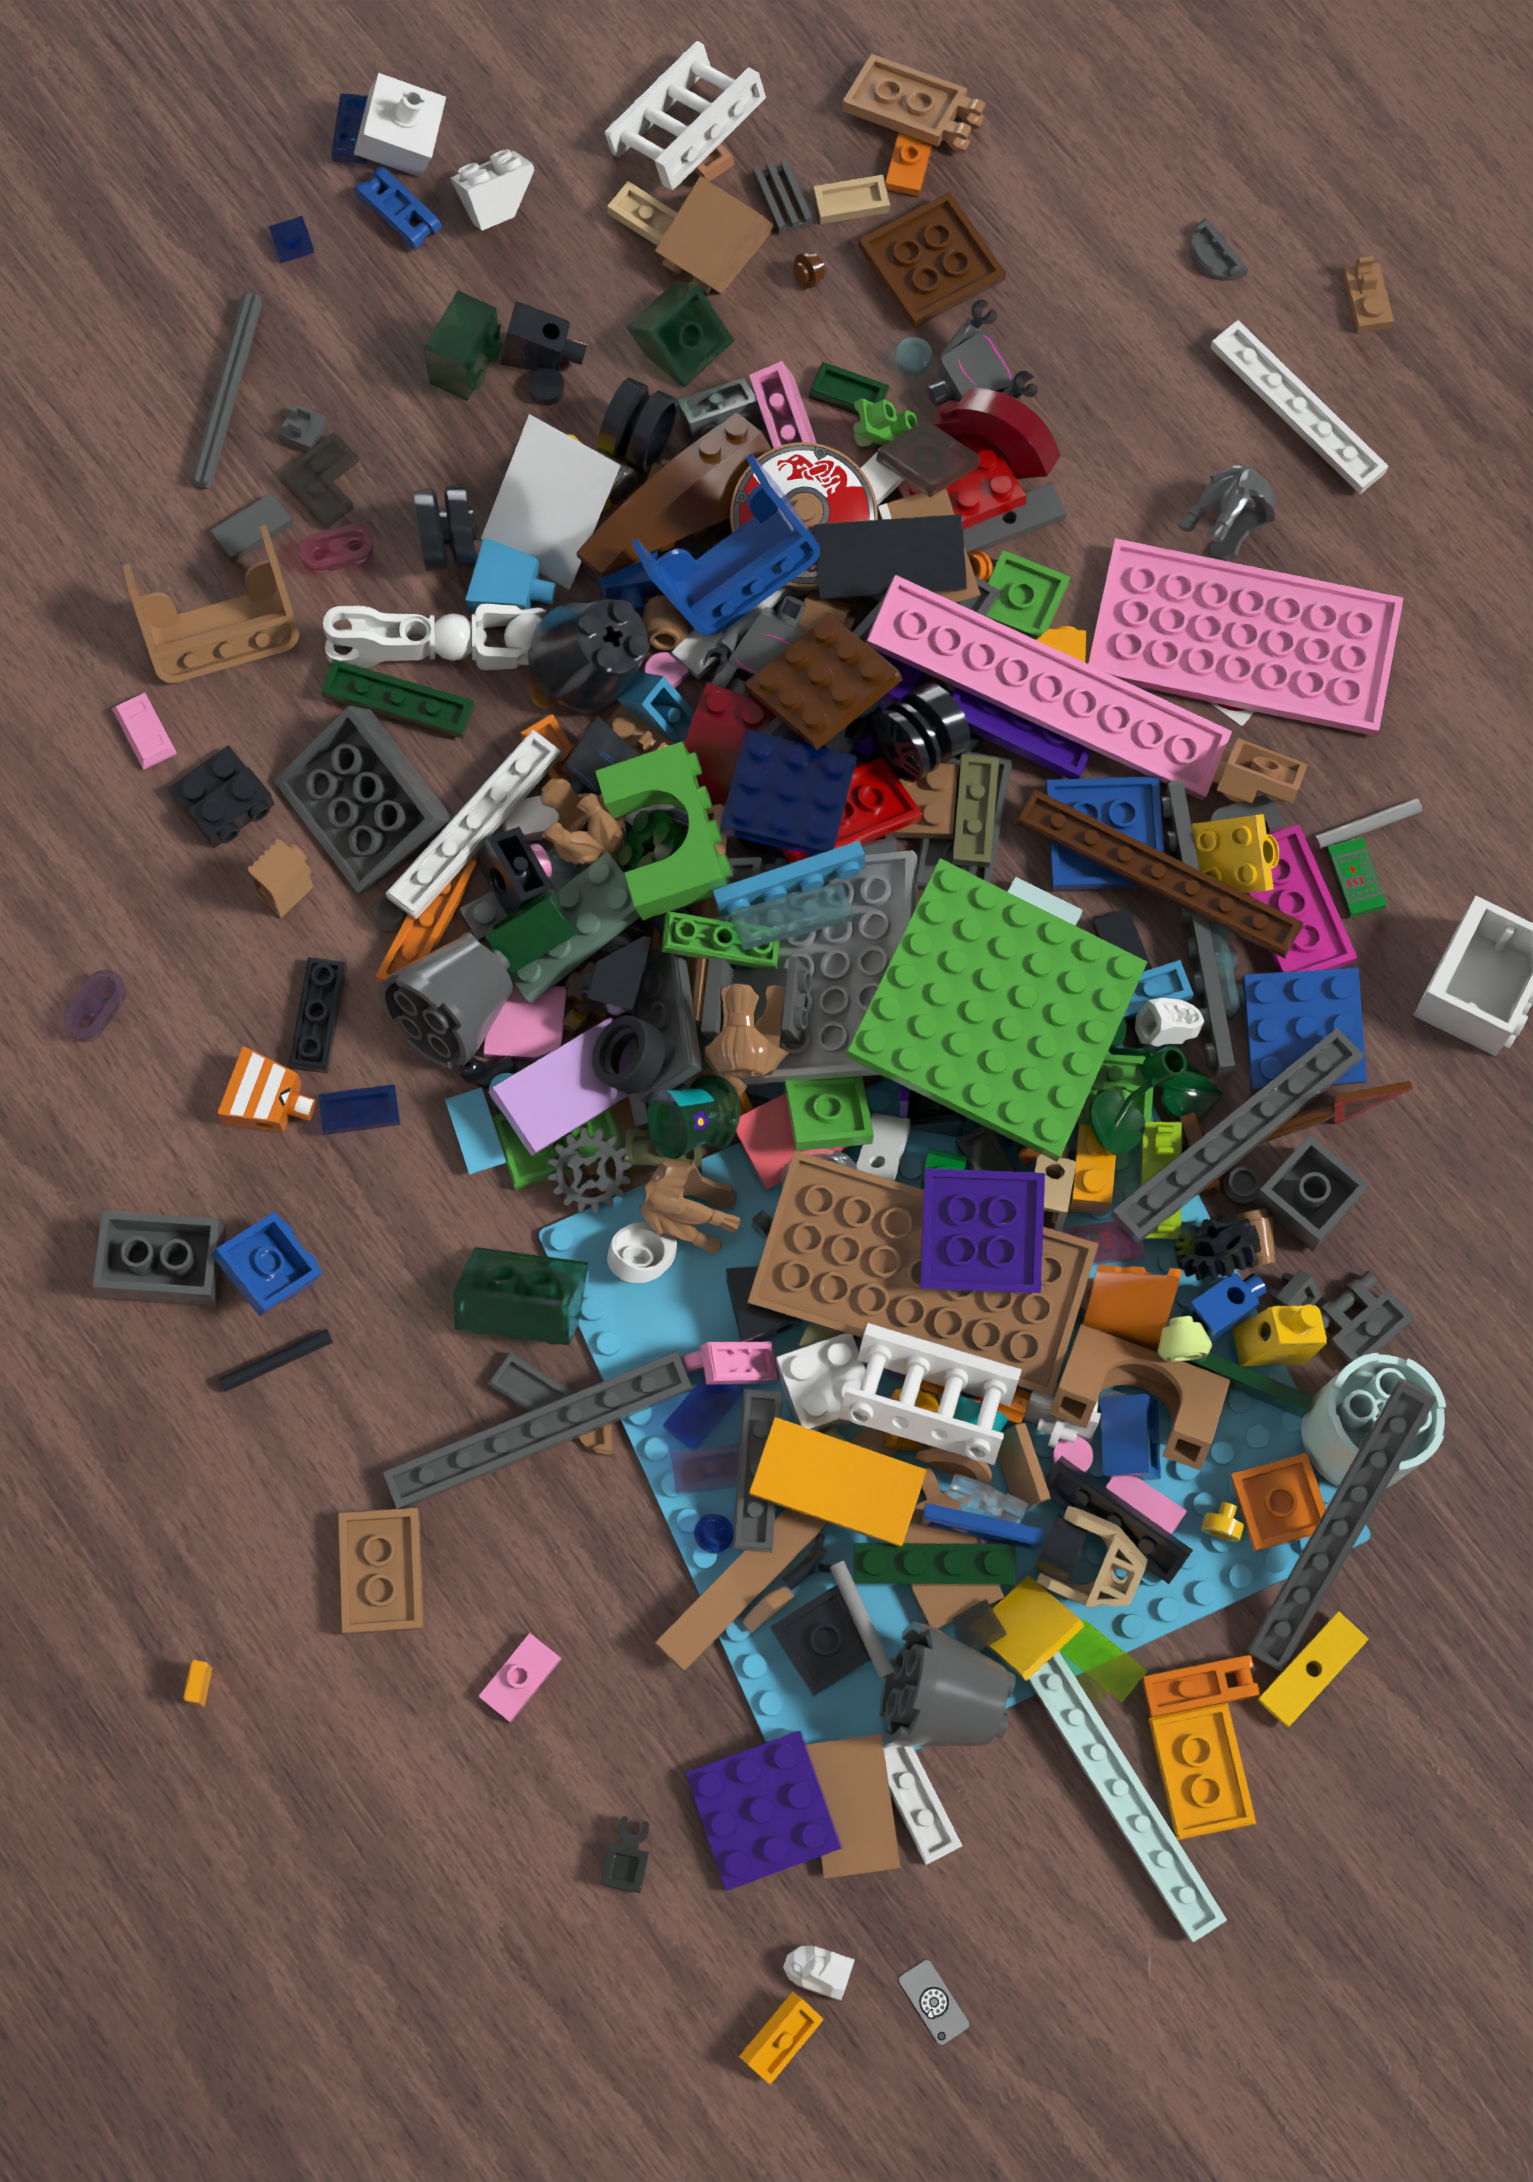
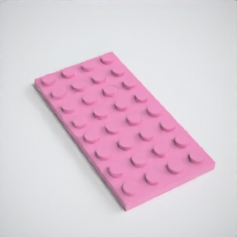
M1115 538L1088 665L1136 687L1377 736L1404 598Z

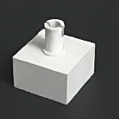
M378 73L368 94L354 154L422 177L432 158L446 97Z

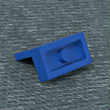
M1147 1394L1102 1398L1100 1400L1103 1474L1106 1477L1137 1475L1144 1480L1161 1479L1158 1401Z

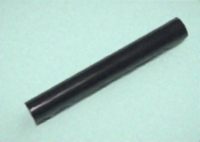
M325 1329L218 1379L224 1392H227L332 1344L333 1341L328 1330Z

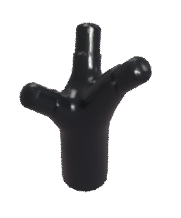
M818 1534L814 1547L805 1559L781 1578L791 1591L813 1574L821 1572L832 1573L830 1570L832 1565L820 1564V1561L827 1554L826 1549L823 1548L824 1534Z

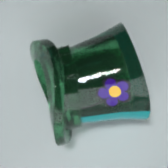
M706 1075L696 1079L691 1084L690 1089L657 1090L649 1101L647 1111L648 1129L653 1144L668 1159L681 1158L688 1152L706 1143L709 1147L713 1146L715 1149L726 1148L731 1143L739 1124L740 1099L735 1087L727 1079L717 1075Z

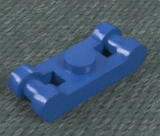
M382 166L372 173L373 177L368 182L362 181L354 188V192L359 200L365 205H369L402 236L412 250H417L423 245V239L429 234L435 235L442 229L438 218ZM381 189L386 190L381 195L377 194ZM416 217L420 223L413 228L409 222Z

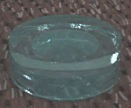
M909 337L898 345L896 364L902 372L908 375H919L924 373L931 364L932 349L925 340L918 337Z

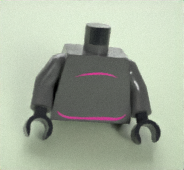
M983 299L973 304L971 309L973 319L965 321L941 354L938 371L940 380L926 387L929 399L934 406L950 399L960 402L967 390L974 388L1001 392L1018 401L1021 400V395L1034 397L1038 392V387L1033 383L1028 384L1024 388L1026 382L1032 380L1034 376L1028 371H1020L1014 375L988 329H981L980 326L982 324H992L997 318V312L993 309L986 316L982 317V310L988 305V302Z
M786 596L779 612L765 607L761 613L750 612L727 628L717 642L716 648L709 650L705 655L703 665L711 657L718 658L721 663L715 674L723 671L727 663V656H730L729 663L755 675L811 629L799 623L806 604L794 597Z

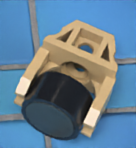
M1068 1506L1065 1515L1058 1514L1051 1527L1036 1563L1035 1569L1040 1571L1036 1582L1087 1607H1095L1097 1605L1130 1606L1146 1569L1147 1559L1118 1525L1081 1509ZM1088 1531L1103 1539L1108 1551L1096 1579L1086 1584H1078L1068 1578ZM1123 1569L1127 1575L1123 1577L1118 1576L1114 1570Z

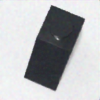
M643 936L599 960L594 973H586L581 994L587 995V1008L621 1017L626 1015L632 1016L651 948V937Z

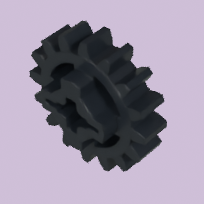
M1219 1215L1216 1221L1214 1219H1204L1200 1227L1193 1225L1189 1227L1190 1234H1180V1243L1174 1244L1175 1257L1179 1269L1184 1270L1186 1277L1195 1274L1198 1281H1201L1206 1276H1211L1212 1281H1216L1219 1275L1229 1278L1234 1273V1269L1244 1271L1246 1269L1245 1262H1255L1257 1259L1255 1253L1261 1251L1256 1226H1251L1249 1219L1239 1222L1238 1215L1232 1216L1229 1220H1224L1223 1215Z

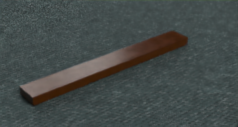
M1036 789L1033 790L1016 819L1018 826L1284 959L1303 928L1304 922Z

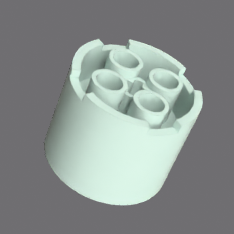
M1379 1353L1364 1355L1347 1365L1312 1397L1313 1400L1309 1410L1302 1419V1441L1310 1462L1326 1480L1337 1487L1339 1486L1377 1419L1376 1416L1381 1412L1400 1377L1437 1398L1387 1488L1398 1482L1435 1453L1444 1438L1442 1435L1445 1424L1444 1408L1446 1403L1437 1382L1421 1365L1409 1358L1404 1360L1391 1355H1379Z

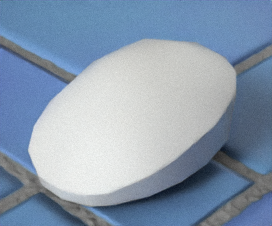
M647 1222L629 1224L614 1235L607 1254L608 1266L614 1275L627 1282L646 1283L656 1279L672 1265L677 1250L676 1238L665 1233L658 1236Z

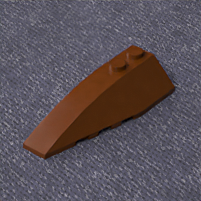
M736 412L683 450L636 490L576 552L577 558L603 578L640 562L632 545V542L636 539L649 552L654 550L663 552L674 547L675 541L691 535L695 538L705 534L706 528L719 522H722L723 525L730 523V508L735 487L744 471L750 466L746 457L753 454L757 459L771 450L763 433Z

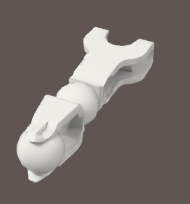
M481 604L477 607L475 614H472V622L466 617L454 613L444 615L434 622V615H430V619H427L418 614L381 613L365 606H337L331 608L323 620V629L327 637L325 653L331 664L333 659L363 668L372 667L384 661L420 660L427 656H430V659H435V653L443 659L456 661L464 659L472 653V660H476L478 668L482 670L517 669L520 665H529L528 650L531 647L532 636L537 623L546 615V611L541 608L520 610L517 606ZM338 620H346L351 624L352 628L336 630L333 624ZM507 626L504 634L507 648L484 646L487 640L484 628ZM418 633L425 638L420 641H412L407 637ZM338 645L353 647L352 651L347 655H340L335 652V648Z

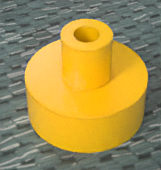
M1221 1502L1218 1514H1205L1201 1530L1210 1536L1225 1541L1239 1542L1244 1524L1234 1519L1237 1506Z

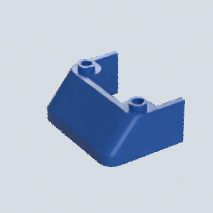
M750 454L746 459L760 482L747 498L748 508L754 517L695 560L688 551L675 549L656 560L638 539L632 542L649 578L700 634L705 636L716 635L812 566L820 555V546L781 488L753 454Z

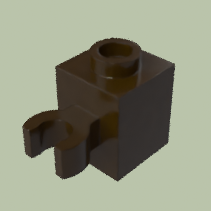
M589 962L583 970L579 967L576 968L565 983V986L568 987L566 1001L573 1005L574 1008L562 1023L564 1024L563 1029L573 1037L581 1030L588 1018L600 1024L613 1015L586 1007L587 995L581 994L586 973H594L596 965L592 962Z

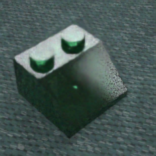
M675 281L626 327L645 356L682 387H686L735 341L699 285L689 282Z

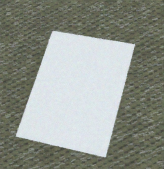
M529 414L481 540L488 538L537 558L541 574L570 590L581 564V560L577 558L576 552L592 536L621 465Z

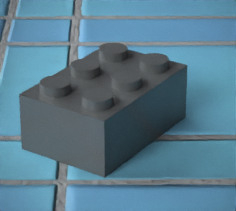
M102 1211L93 1289L100 1298L218 1306L222 1268L212 1257V1254L216 1248L225 1243L226 1229L221 1220L216 1218Z

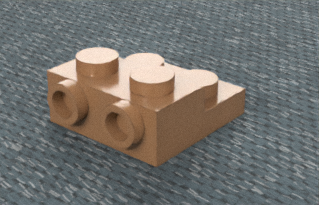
M1238 738L1233 750L1225 748L1212 782L1218 783L1217 790L1223 792L1227 798L1236 802L1247 801L1253 803L1258 790L1275 802L1283 803L1287 801L1293 804L1308 764Z

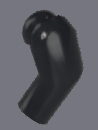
M509 1055L493 1065L479 1061L475 1057L470 1059L464 1066L459 1065V1070L464 1080L483 1088H489L491 1081L499 1074H515L518 1072V1068Z

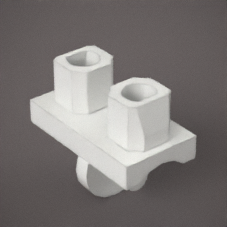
M1056 1383L1053 1396L1033 1390L1023 1419L1038 1424V1431L1051 1435L1048 1443L1049 1447L1056 1448L1059 1438L1074 1443L1076 1436L1091 1443L1101 1413L1097 1412L1098 1399L1087 1428L1049 1414L1059 1383Z

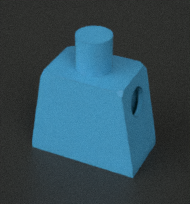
M483 538L466 596L468 615L472 616V614H475L477 607L481 604L517 606L520 610L531 609L533 601L552 605L556 596L557 583L539 579L540 568L537 558L491 539Z

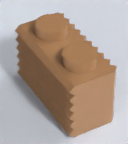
M275 840V845H270V850H264V855H259V861H253V866H248V872L258 898L282 918L314 886L310 880L312 871L305 863L307 856L292 842L287 846L282 840Z

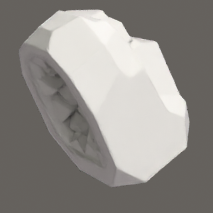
M1157 998L1148 1000L1136 1015L1135 1031L1141 1043L1145 1045L1159 1047L1164 1044H1182L1185 1040L1198 1036L1204 1024V1019L1200 1011L1192 1004L1179 999Z
M812 1945L800 1946L787 1955L783 1968L788 1978L797 1986L841 2001L854 1959Z

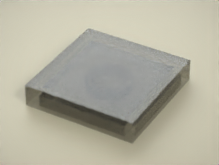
M925 420L880 447L877 452L876 461L931 498L977 469L981 456Z

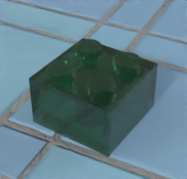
M457 290L423 348L429 383L466 401L469 400L474 390L479 391L486 378L487 367L491 361H497L503 348V342H501L500 338L501 325L498 323L496 307Z

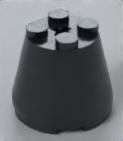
M591 600L560 605L546 614L537 623L532 636L531 647L528 650L530 672L540 691L550 701L555 700L559 704L576 710V713L580 714L603 711L618 702L617 699L632 684L644 656L649 651L650 644L647 630L639 614L634 610L632 604L626 600Z

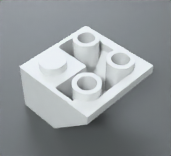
M507 149L496 152L490 156L491 161L479 166L478 163L463 166L458 170V175L450 178L471 221L482 231L515 217L535 170L533 164L515 151L510 152Z

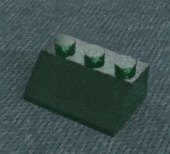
M474 1247L453 1291L455 1330L469 1331L474 1334L484 1333L505 1336L511 1339L541 1341L552 1345H570L580 1319L588 1262Z

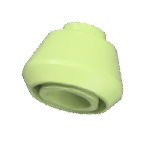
M1176 1317L1170 1319L1169 1326L1162 1329L1158 1354L1167 1362L1199 1359L1209 1354L1212 1342L1202 1324L1193 1322V1317Z

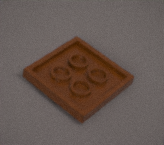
M950 192L859 239V249L914 329L1001 283L1006 277L1005 270Z
M829 614L744 684L754 698L817 751L903 679L897 668Z

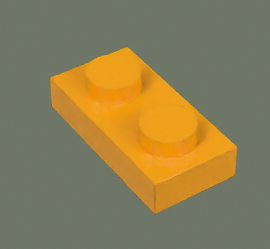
M792 1991L741 2053L739 2058L771 2085L824 2019Z

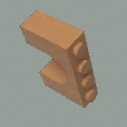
M1081 1324L1049 1414L1087 1428L1098 1396L1102 1391L1117 1385H1130L1142 1388L1158 1397L1167 1407L1171 1416V1430L1162 1456L1201 1470L1214 1438L1231 1379L1183 1361L1167 1362L1158 1352Z

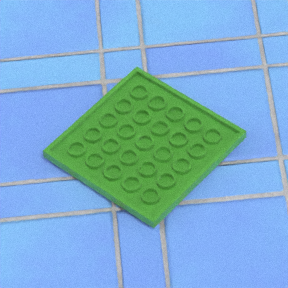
M940 858L845 1057L1057 1162L1064 1151L1147 961Z

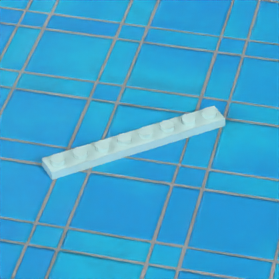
M1058 1651L1027 1681L1190 1943H1193L1226 1922L1227 1919Z

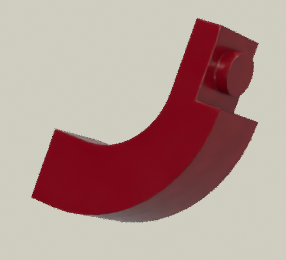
M968 389L960 402L949 401L941 405L929 423L933 437L976 434L991 440L1006 455L1016 479L1048 476L1061 456L1051 432L1035 412L1015 398L994 390Z

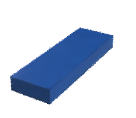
M931 1503L925 1504L920 1523L924 1526L1003 1544H1015L1016 1547L1034 1551L1042 1544L1045 1531L1040 1528Z

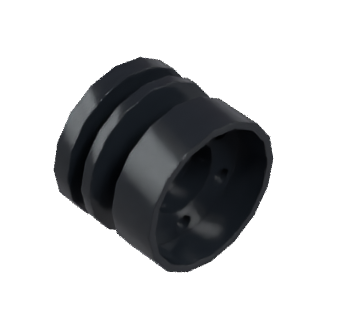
M930 682L918 686L903 696L901 702L897 701L872 717L870 722L871 737L879 755L885 759L898 777L911 783L921 780L927 776V773L936 770L940 763L947 762L966 750L970 743V729L958 703L946 690Z

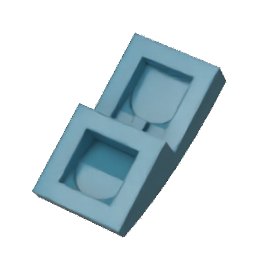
M482 1087L446 1098L445 1102L469 1174L506 1163Z

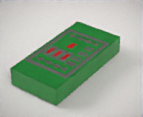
M1361 837L1327 846L1326 854L1349 919L1384 910L1387 903L1364 838Z

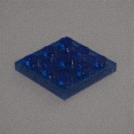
M746 730L722 817L720 833L813 856L833 850L842 821L857 756L825 748H819L816 751L809 744Z

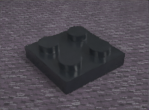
M835 1585L770 1626L772 1633L813 1697L871 1661L838 1585Z

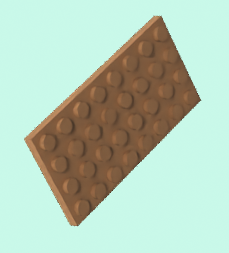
M794 1150L748 1303L862 1338L867 1324L870 1323L1022 1370L1017 1386L1053 1396L1099 1245L1098 1243L1043 1227L1041 1293L920 1288L924 1190Z

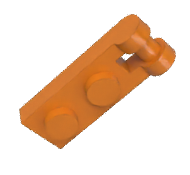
M1251 1655L1143 1676L1141 1680L1150 1718L1261 1696L1258 1683H1253L1250 1669L1254 1668ZM1235 1673L1238 1687L1228 1688L1225 1674Z

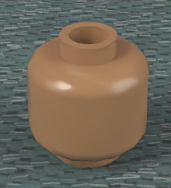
M664 594L651 598L645 604L642 620L651 645L660 650H672L688 637L690 622Z

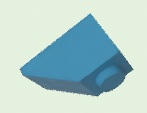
M638 672L632 684L617 700L628 712L674 744L679 742L684 744L695 711L664 676Z

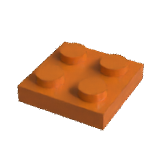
M1307 1453L1236 1472L1229 1476L1254 1553L1310 1537L1326 1509Z

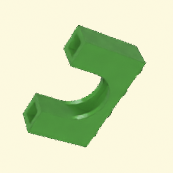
M679 742L595 771L604 803L613 818L659 804L678 807L687 813L689 817V829L686 839L674 854L661 861L625 872L634 907L642 920L714 897V889L728 885L727 877L733 875L726 854L719 855L716 844L722 842V837L716 820L709 821L706 810L712 808V804L706 787H699L696 776L701 775L702 770L695 752L689 754L683 742Z

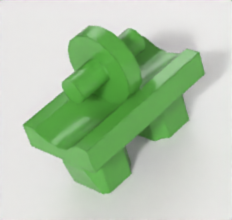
M863 398L854 402L855 409L860 415V421L856 422L853 426L854 438L856 443L863 448L870 449L879 444L896 452L908 447L907 438L918 433L917 418L913 412L906 410L896 414L893 404L885 399L875 404Z

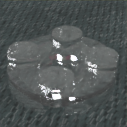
M959 1474L954 1475L946 1495L985 1515L989 1513L997 1516L1000 1520L1018 1524L1021 1523L1028 1507V1503L1008 1493L1005 1495L995 1490L994 1487Z

